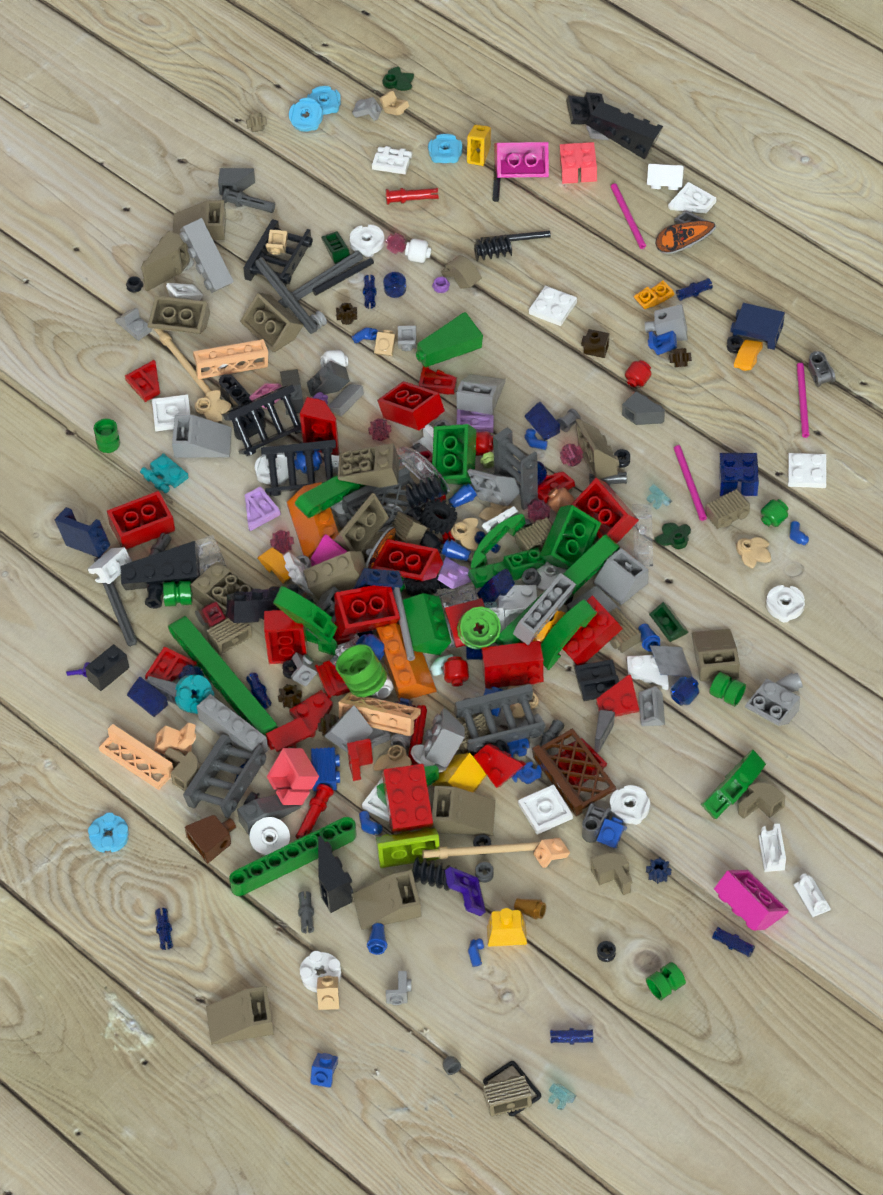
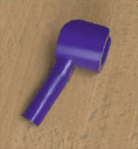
M86 662L83 669L66 671L67 676L82 674L84 677H87L85 667L90 662Z

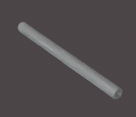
M395 587L393 595L400 615L399 623L407 660L412 661L415 659L401 591L400 588Z

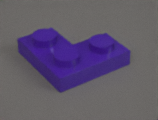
M453 867L446 869L445 874L448 888L463 894L466 911L478 916L486 913L479 879Z

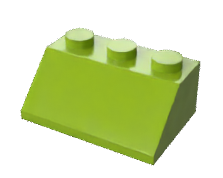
M425 828L419 831H405L400 834H385L381 837H376L380 868L412 864L417 856L420 857V862H423L422 850L438 849L440 847L436 828ZM439 857L426 858V859H427V861H431V860H437V859H439Z

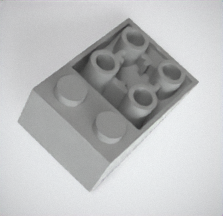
M474 374L468 375L461 380L457 390V409L492 415L506 379Z
M175 415L172 439L174 458L230 457L232 427L195 415Z

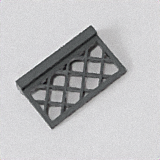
M407 467L399 470L398 485L381 488L367 485L344 496L342 509L352 517L355 514L354 509L359 508L374 493L378 500L381 501L382 506L384 502L394 504L393 510L384 508L387 514H391V517L381 529L392 524L396 518L395 516L398 515L397 512H399L395 510L397 505L407 507L402 512L404 514L413 509L408 502L398 500L399 495L406 496V491L401 490L403 486L409 484L413 489L414 481L410 477V471ZM390 492L397 494L396 499L385 496ZM421 502L420 506L415 505L414 508L420 507L421 509L425 508L427 503Z

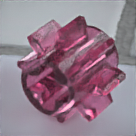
M397 232L394 235L390 234L385 241L388 243L386 248L394 254L398 252L403 253L407 245L405 243L407 239Z
M378 418L370 422L371 427L368 428L369 435H372L373 440L383 441L389 438L391 425H387V420Z
M567 444L560 452V459L563 464L567 463L568 466H576L583 458V451L580 446L576 447L575 444Z
M534 500L532 505H528V518H532L534 522L539 519H545V517L550 518V507L545 504L544 500Z
M280 530L272 534L273 539L270 540V544L274 549L283 554L288 550H292L291 544H294V539L290 537L289 531Z

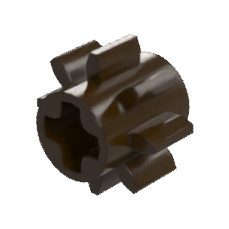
M342 303L340 308H336V320H341L342 324L345 325L352 324L354 320H357V307H353L351 303Z
M686 348L673 349V354L669 355L670 363H674V368L688 366V361H692L691 352L687 353Z
M286 684L283 689H279L278 702H283V708H293L301 703L302 691H297V685Z
M327 714L321 718V722L318 723V731L322 732V736L335 725L339 717L334 714Z

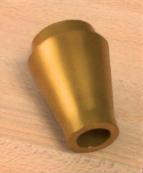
M517 898L514 910H519L535 920L538 918L542 919L546 912V903L538 899Z

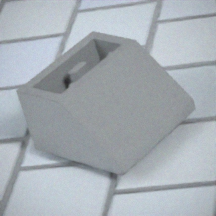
M469 469L467 471L471 483L476 490L477 497L482 501L508 506L520 493L515 478L483 470Z
M620 548L607 559L594 580V584L622 605L648 584L649 569Z
M766 679L747 702L745 708L777 726L789 724L799 711L800 697Z
M445 708L434 717L431 730L428 729L424 735V740L426 741L423 750H425V759L447 768L465 738V727Z

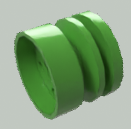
M485 607L470 609L461 616L457 625L458 637L461 642L473 649H482L494 643L499 637L501 630L500 620L496 613ZM476 623L478 626H482L483 628L480 630L481 634H479L478 631L474 632L473 628L476 627Z
M358 644L348 648L339 656L336 662V670L350 692L356 697L373 695L384 686L387 679L385 669L371 647Z

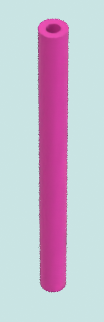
M612 184L611 189L640 249H644L646 247L645 241L617 184Z
M798 363L797 377L802 437L807 438L809 437L804 364Z
M677 445L674 447L676 457L699 519L704 521L707 519L706 513L681 446Z

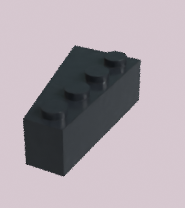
M601 101L591 113L586 124L643 159H646L654 147L663 128L659 124L657 126L650 124V121L647 119L642 121L634 118V114L629 112L624 114L620 109Z
M192 541L121 566V584L125 590L146 589L148 585L153 583L163 586V582L172 581L179 584L180 581L191 580L192 584L200 576L199 547L196 541Z

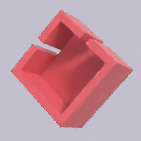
M594 142L560 144L562 184L578 183V168H581V182L597 181Z
M283 748L267 775V779L273 789H277L276 794L283 805H303L310 793L309 789L313 788L319 778L303 748Z

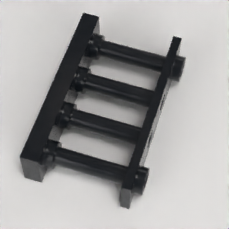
M272 219L243 267L245 280L252 281L255 275H263L255 262L262 257L268 263L285 267L282 273H275L286 286L290 284L292 275L308 247H311L313 238L311 237L310 229L306 230L303 237L288 233L287 240L299 243L296 249L286 246V254L292 255L289 261L267 255L266 244L268 243L270 229L281 230L279 228V221Z
M287 384L223 413L225 421L231 420L232 423H235L245 448L239 450V454L250 456L257 452L256 449L293 432L295 434L302 432L301 422L290 399V393L295 391L293 384ZM279 398L284 401L294 425L285 430L273 405L275 404L274 400ZM263 405L265 408L267 407L277 431L276 434L270 437L267 436L257 413L259 411L258 408ZM246 413L251 415L261 441L251 444L241 421V415Z
M328 440L261 447L262 457L266 456L269 464L271 488H265L266 494L270 493V496H279L281 492L300 490L303 486L314 484V451H322V454H324L326 481L333 478L331 453L333 449H336V441ZM295 453H303L305 456L308 484L297 485L294 462ZM277 455L287 457L290 486L278 487Z

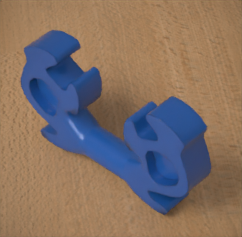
M527 738L507 743L511 757L514 754H517L519 757L527 754L526 748H529ZM528 762L523 769H520L512 776V779L517 783L518 777L522 782L530 784L536 779L541 778V767L538 765L536 769H533V762Z

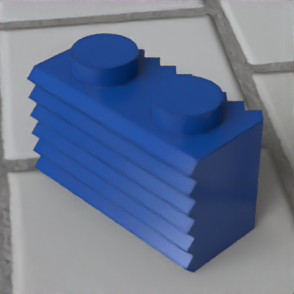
M334 747L312 748L311 763L319 775L318 780L313 786V791H317L319 784H324L332 790H337V783H340V771H336V766H340L339 754H335Z

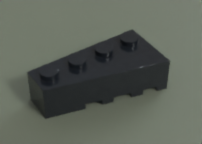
M288 584L286 588L313 603V598L298 585ZM272 586L264 590L253 589L250 592L236 591L234 594H228L226 616L233 623L259 622V619L264 620V611L280 610L273 604L280 587Z

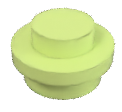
M492 452L485 453L480 459V463L484 468L494 467V454Z

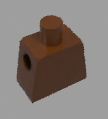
M211 815L185 826L186 838L208 864L230 846L231 838L229 832L236 829V825L231 818L221 823L215 815Z

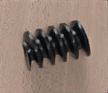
M504 235L502 240L501 236H497L496 241L494 237H490L489 242L487 238H483L482 243L480 239H476L474 244L476 261L478 262L479 256L484 261L486 255L491 260L493 254L499 258L500 253L506 257L507 252L512 256V246L509 237Z
M433 474V480L426 477L427 483L420 479V486L413 482V489L406 485V498L410 507L420 506L421 502L427 503L428 499L431 501L435 497L440 498L442 494L447 495V487L443 479Z
M417 856L412 868L414 881L418 883L421 880L423 885L428 883L431 887L436 884V887L439 889L444 886V889L449 891L450 888H448L446 883L445 870L450 865L448 864L443 869V863L440 862L438 867H435L434 860H432L430 865H427L426 858L420 863V857Z

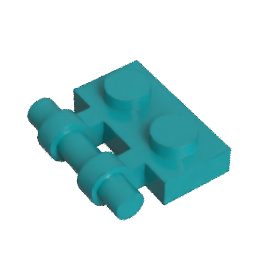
M164 453L150 463L152 470H148L146 467L140 470V473L144 475V479L148 482L151 481L156 489L164 493L169 492V485L176 488L189 478L188 473Z

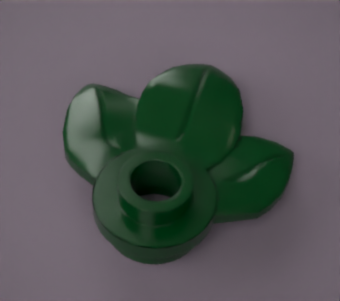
M397 66L388 71L382 83L388 89L395 88L399 91H407L412 88L411 82L414 79V74L401 73L400 67Z
M665 523L662 526L663 534L654 537V540L663 546L672 545L675 549H683L688 544V535L691 533V528L687 524L678 526L675 523Z

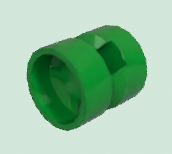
M106 418L97 421L93 428L97 448L103 453L116 451L120 447L116 422Z
M191 580L180 581L179 584H176L174 581L163 582L165 607L176 606L177 603H180L182 606L192 605Z
M719 672L712 682L709 694L720 699L724 697V702L735 707L745 693L746 684L737 679L732 681V677Z
M669 962L660 968V972L656 971L648 976L646 983L652 994L658 1000H663L672 994V990L676 991L685 985L686 980L678 966L673 962Z

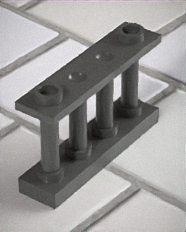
M507 427L493 436L494 473L515 478L519 482L517 485L521 495V508L525 510L538 501L537 453L534 451L526 456L513 444L512 430Z
M531 684L455 702L456 718H465L471 739L467 742L468 752H479L490 743L496 746V743L500 740L508 743L528 737L536 738L544 734L545 723L544 721L536 723L529 704V700H532L533 695ZM517 703L522 705L528 722L527 726L517 728L510 705ZM492 709H503L509 730L498 732L491 713ZM480 712L484 714L490 735L479 737L472 717L473 714Z
M221 734L183 794L188 807L196 808L201 800L219 805L225 818L229 819L259 769L266 762L267 757L262 745H258L255 751L251 753L234 748L229 736ZM230 755L248 760L244 768L224 763ZM220 770L239 775L234 783L215 778ZM211 785L229 790L225 798L205 793Z

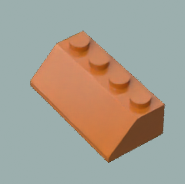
M322 482L303 486L287 501L303 556L308 557L309 560H311L324 535L327 534L334 540L339 534L330 507L311 518H307L295 506V501L300 495L317 487Z
M393 623L376 628L377 638L385 645L383 659L399 702L400 698L412 699L437 692L423 653L414 651L415 659L412 661L407 660L400 625Z

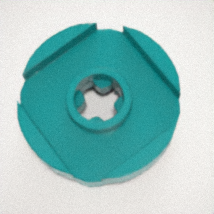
M197 674L182 677L175 688L177 690L175 701L178 707L184 712L198 714L197 705L210 694L212 696L215 695L210 682L204 676ZM191 690L197 691L196 697L191 698Z

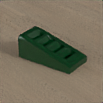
M338 231L321 237L334 264L350 255L349 249Z

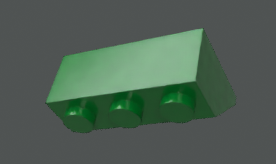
M469 424L434 427L432 480L433 474H436L438 478H442L447 484H472L467 471L469 469L475 470L476 429Z
M573 505L560 507L539 557L553 566L566 570L569 569L591 548L601 523Z
M422 593L404 599L403 605L413 651L440 656L451 643L440 597Z

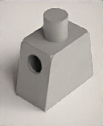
M682 304L656 310L654 312L655 321L645 322L646 333L653 331L657 332V336L674 331L677 341L688 340L687 324Z
M352 706L324 736L348 753L347 743L367 739L373 732V729L358 709Z

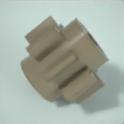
M261 113L250 114L249 119L246 120L247 129L251 128L252 132L263 131L264 126L267 125L266 116L262 117Z

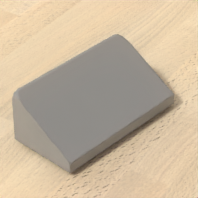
M349 384L328 407L332 412L342 417L364 394L363 386Z
M656 686L638 692L641 725H665L663 693Z

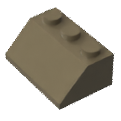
M257 292L240 320L259 340L264 339L266 347L272 352H276L294 341L303 327V324L273 296Z
M155 296L148 328L201 334L207 328L210 316L208 303L206 301Z
M576 419L578 448L594 477L602 479L617 475L619 460L616 455H613L611 445H607L605 435H601L596 427L581 419Z
M372 493L335 537L334 541L347 552L363 551L389 519L376 494Z
M348 551L307 568L303 572L308 589L319 600L321 595L333 586L339 591L352 590L366 565L362 551Z

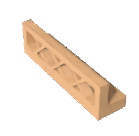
M264 339L193 351L198 379L268 367V350ZM257 358H263V362L255 363L254 361ZM240 361H245L243 365H236ZM223 364H227V365H228L226 368H223V369H220V368H219V367H220L221 365H223ZM210 367L208 371L201 372V368Z
M350 692L339 701V719L347 710L355 706L370 727L406 736H411L414 733V720L421 713L419 708L368 696L356 697Z
M114 724L108 728L109 737L99 746V751L160 790L171 778L173 764ZM114 742L119 746V750L110 751L107 747ZM122 754H132L134 760L125 761L122 759ZM145 763L149 769L139 770L137 769V764ZM160 773L163 777L157 782L152 779V774Z

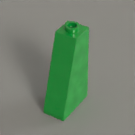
M464 312L417 344L416 358L424 367H429L482 348L483 334L468 314Z

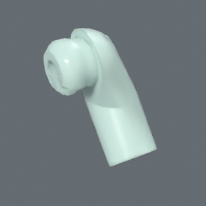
M453 655L437 658L430 666L432 675L442 674L441 667Z

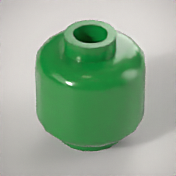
M772 499L761 509V521L768 527L770 525L778 527L788 518L789 508L780 499Z

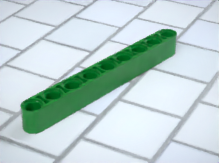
M607 534L601 537L563 573L564 576L576 584L570 597L603 567L610 556L620 549V546ZM541 595L499 634L495 641L498 646L523 643V641L513 635V632L519 621Z
M186 616L168 625L173 638L188 656L197 662L198 668L238 716L265 737L266 733L278 728L272 717Z

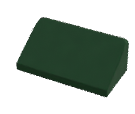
M664 602L649 614L669 642L689 632L670 606Z

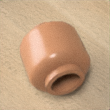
M554 488L548 494L547 504L557 514L560 507L571 505L575 498L566 488Z

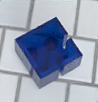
M720 453V496L729 494L733 490L735 491L738 488V481H741V494L743 496H758L757 453Z

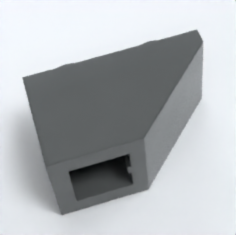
M220 168L218 179L220 195H223L226 188H229L231 191L240 192L255 183L254 168Z
M329 361L310 378L307 385L310 396L313 397L319 392H322L324 395L339 392L350 380L346 367Z
M636 391L622 404V416L635 425L662 424L665 419V409L661 405L649 400L647 396Z

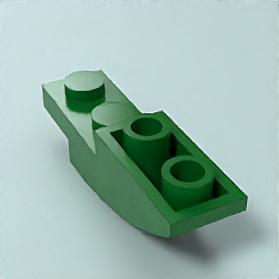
M538 548L504 556L502 562L470 569L468 576L475 588L489 585L491 589L521 579L525 570L529 568L537 570L546 564V561L539 557L541 552Z
M281 586L273 604L294 622L302 623L321 641L330 644L337 629V626L331 621L332 617L306 598Z
M752 749L725 776L726 779L701 803V806L713 819H717L729 805H733L758 777L766 763Z

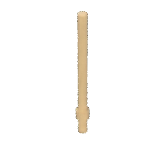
M154 329L163 345L170 349L205 395L212 391L203 379L197 378L196 370L172 342V337L162 329Z
M540 842L447 848L445 846L438 847V849L422 850L423 858L439 857V859H448V856L534 851Z

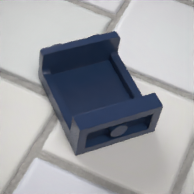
M743 303L741 309H738L736 312V322L732 323L730 332L733 333V336L743 335L768 341V349L775 350L784 325L785 312Z
M67 507L54 519L66 546L98 558L110 547V542L100 520L95 519L91 525L80 523L76 520L72 509Z
M364 568L353 589L368 586L391 587L393 591L395 587L402 588L403 582L399 571Z

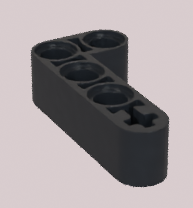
M224 374L219 378L220 393L231 404L233 409L252 401L250 400V394L234 376ZM259 407L257 413L265 429V412ZM248 413L241 415V421L248 437L250 438L258 434L251 415H248ZM233 422L234 435L238 440H241L235 423Z

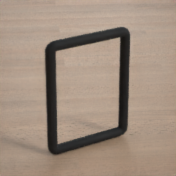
M515 1061L508 1062L483 1079L484 1085H487L490 1079L513 1065L521 1076L525 1075L527 1084L537 1095L532 1099V1104L541 1098V1093ZM526 1108L519 1109L518 1111L515 1110L514 1112H510V1113L507 1112V1113H508L509 1116H515L516 1114H518L519 1112H521L522 1110H524V1109H526Z

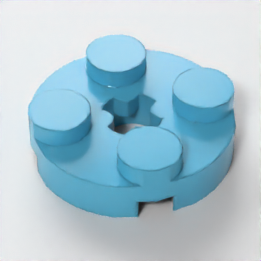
M319 86L314 88L310 95H307V98L315 99L320 104L323 115L339 111L341 97L336 89L334 91L329 86Z
M302 98L299 100L300 102L293 104L289 110V119L293 127L303 132L317 130L323 119V110L320 104L312 98ZM308 112L310 115L304 118L302 115Z
M440 134L433 141L432 139L430 140L428 152L434 163L458 162L463 152L460 139L457 140L456 136L452 134Z
M106 813L92 822L88 828L91 845L97 851L105 853V851L111 850V852H116L127 844L129 830L124 819L115 816L113 813ZM112 831V836H104L105 832Z

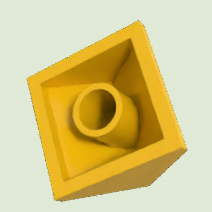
M470 753L458 754L453 756L446 770L440 772L439 779L432 783V786L457 787L474 793L487 775Z

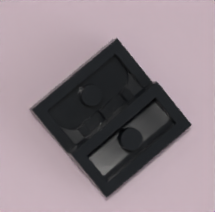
M586 92L584 97L568 95L566 102L571 124H587L591 113L600 101L604 103L602 94Z
M613 659L574 667L583 702L597 699L619 682Z

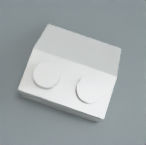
M649 164L647 185H651V189H661V186H668V190H678L679 187L683 186L684 166Z

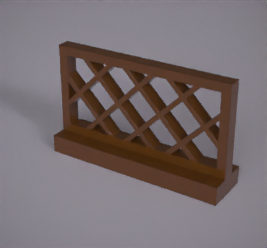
M573 728L541 747L538 744L532 748L534 760L540 765L544 774L552 785L554 784L576 817L582 814L583 809L590 806L591 803L597 802L616 790V786ZM570 736L574 738V746L563 745L565 739ZM552 747L559 748L558 756L549 755L546 750ZM562 749L573 751L572 758L560 757ZM576 752L585 753V761L575 760ZM559 761L570 763L569 770H560L558 768ZM573 764L583 765V772H571ZM587 766L597 769L596 776L585 774ZM570 776L581 778L579 786L569 783ZM583 780H595L593 788L582 787ZM598 781L606 782L609 786L605 790L596 789ZM581 791L592 793L591 798L583 802L580 798Z

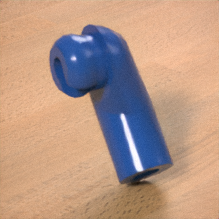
M364 328L354 334L352 340L356 344L363 339L375 340L379 331L375 328Z
M527 429L524 437L528 445L532 448L546 450L548 441L537 439L535 436L536 431L534 429Z
M797 521L791 522L790 539L797 544L806 545L809 542V537L800 531V523Z
M362 811L359 813L361 829L364 832L372 835L382 833V825L371 821L369 812Z
M481 938L473 939L469 944L468 954L472 967L482 965L478 951L484 948Z

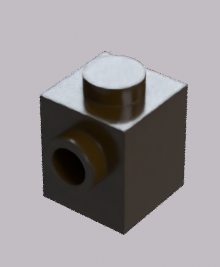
M588 329L586 336H583L581 346H584V354L605 358L609 347V333Z

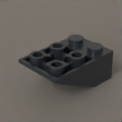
M319 836L318 877L320 893L323 902L330 913L352 903L351 894H353V889L350 885L352 879L348 872L344 873L338 856L334 857L332 854L333 850L328 841L325 842Z

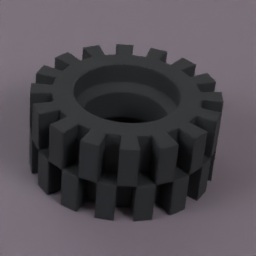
M432 499L431 502L429 501L422 512L421 522L430 528V532L434 530L435 534L440 532L443 535L445 532L449 533L458 514L455 512V507L451 508L452 504L448 503L447 505L445 500L440 502V499L436 501ZM435 514L440 515L443 519L438 518Z
M438 574L436 578L423 582L404 577L407 593L411 597L422 593L432 595L433 592L435 594L437 589L439 590L440 588L439 580H437Z

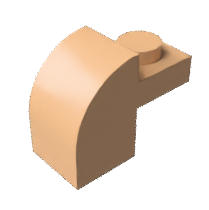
M187 723L180 731L165 725L156 734L154 751L165 755V751L170 747L175 751H181L186 756L191 751L192 744L196 739V725Z

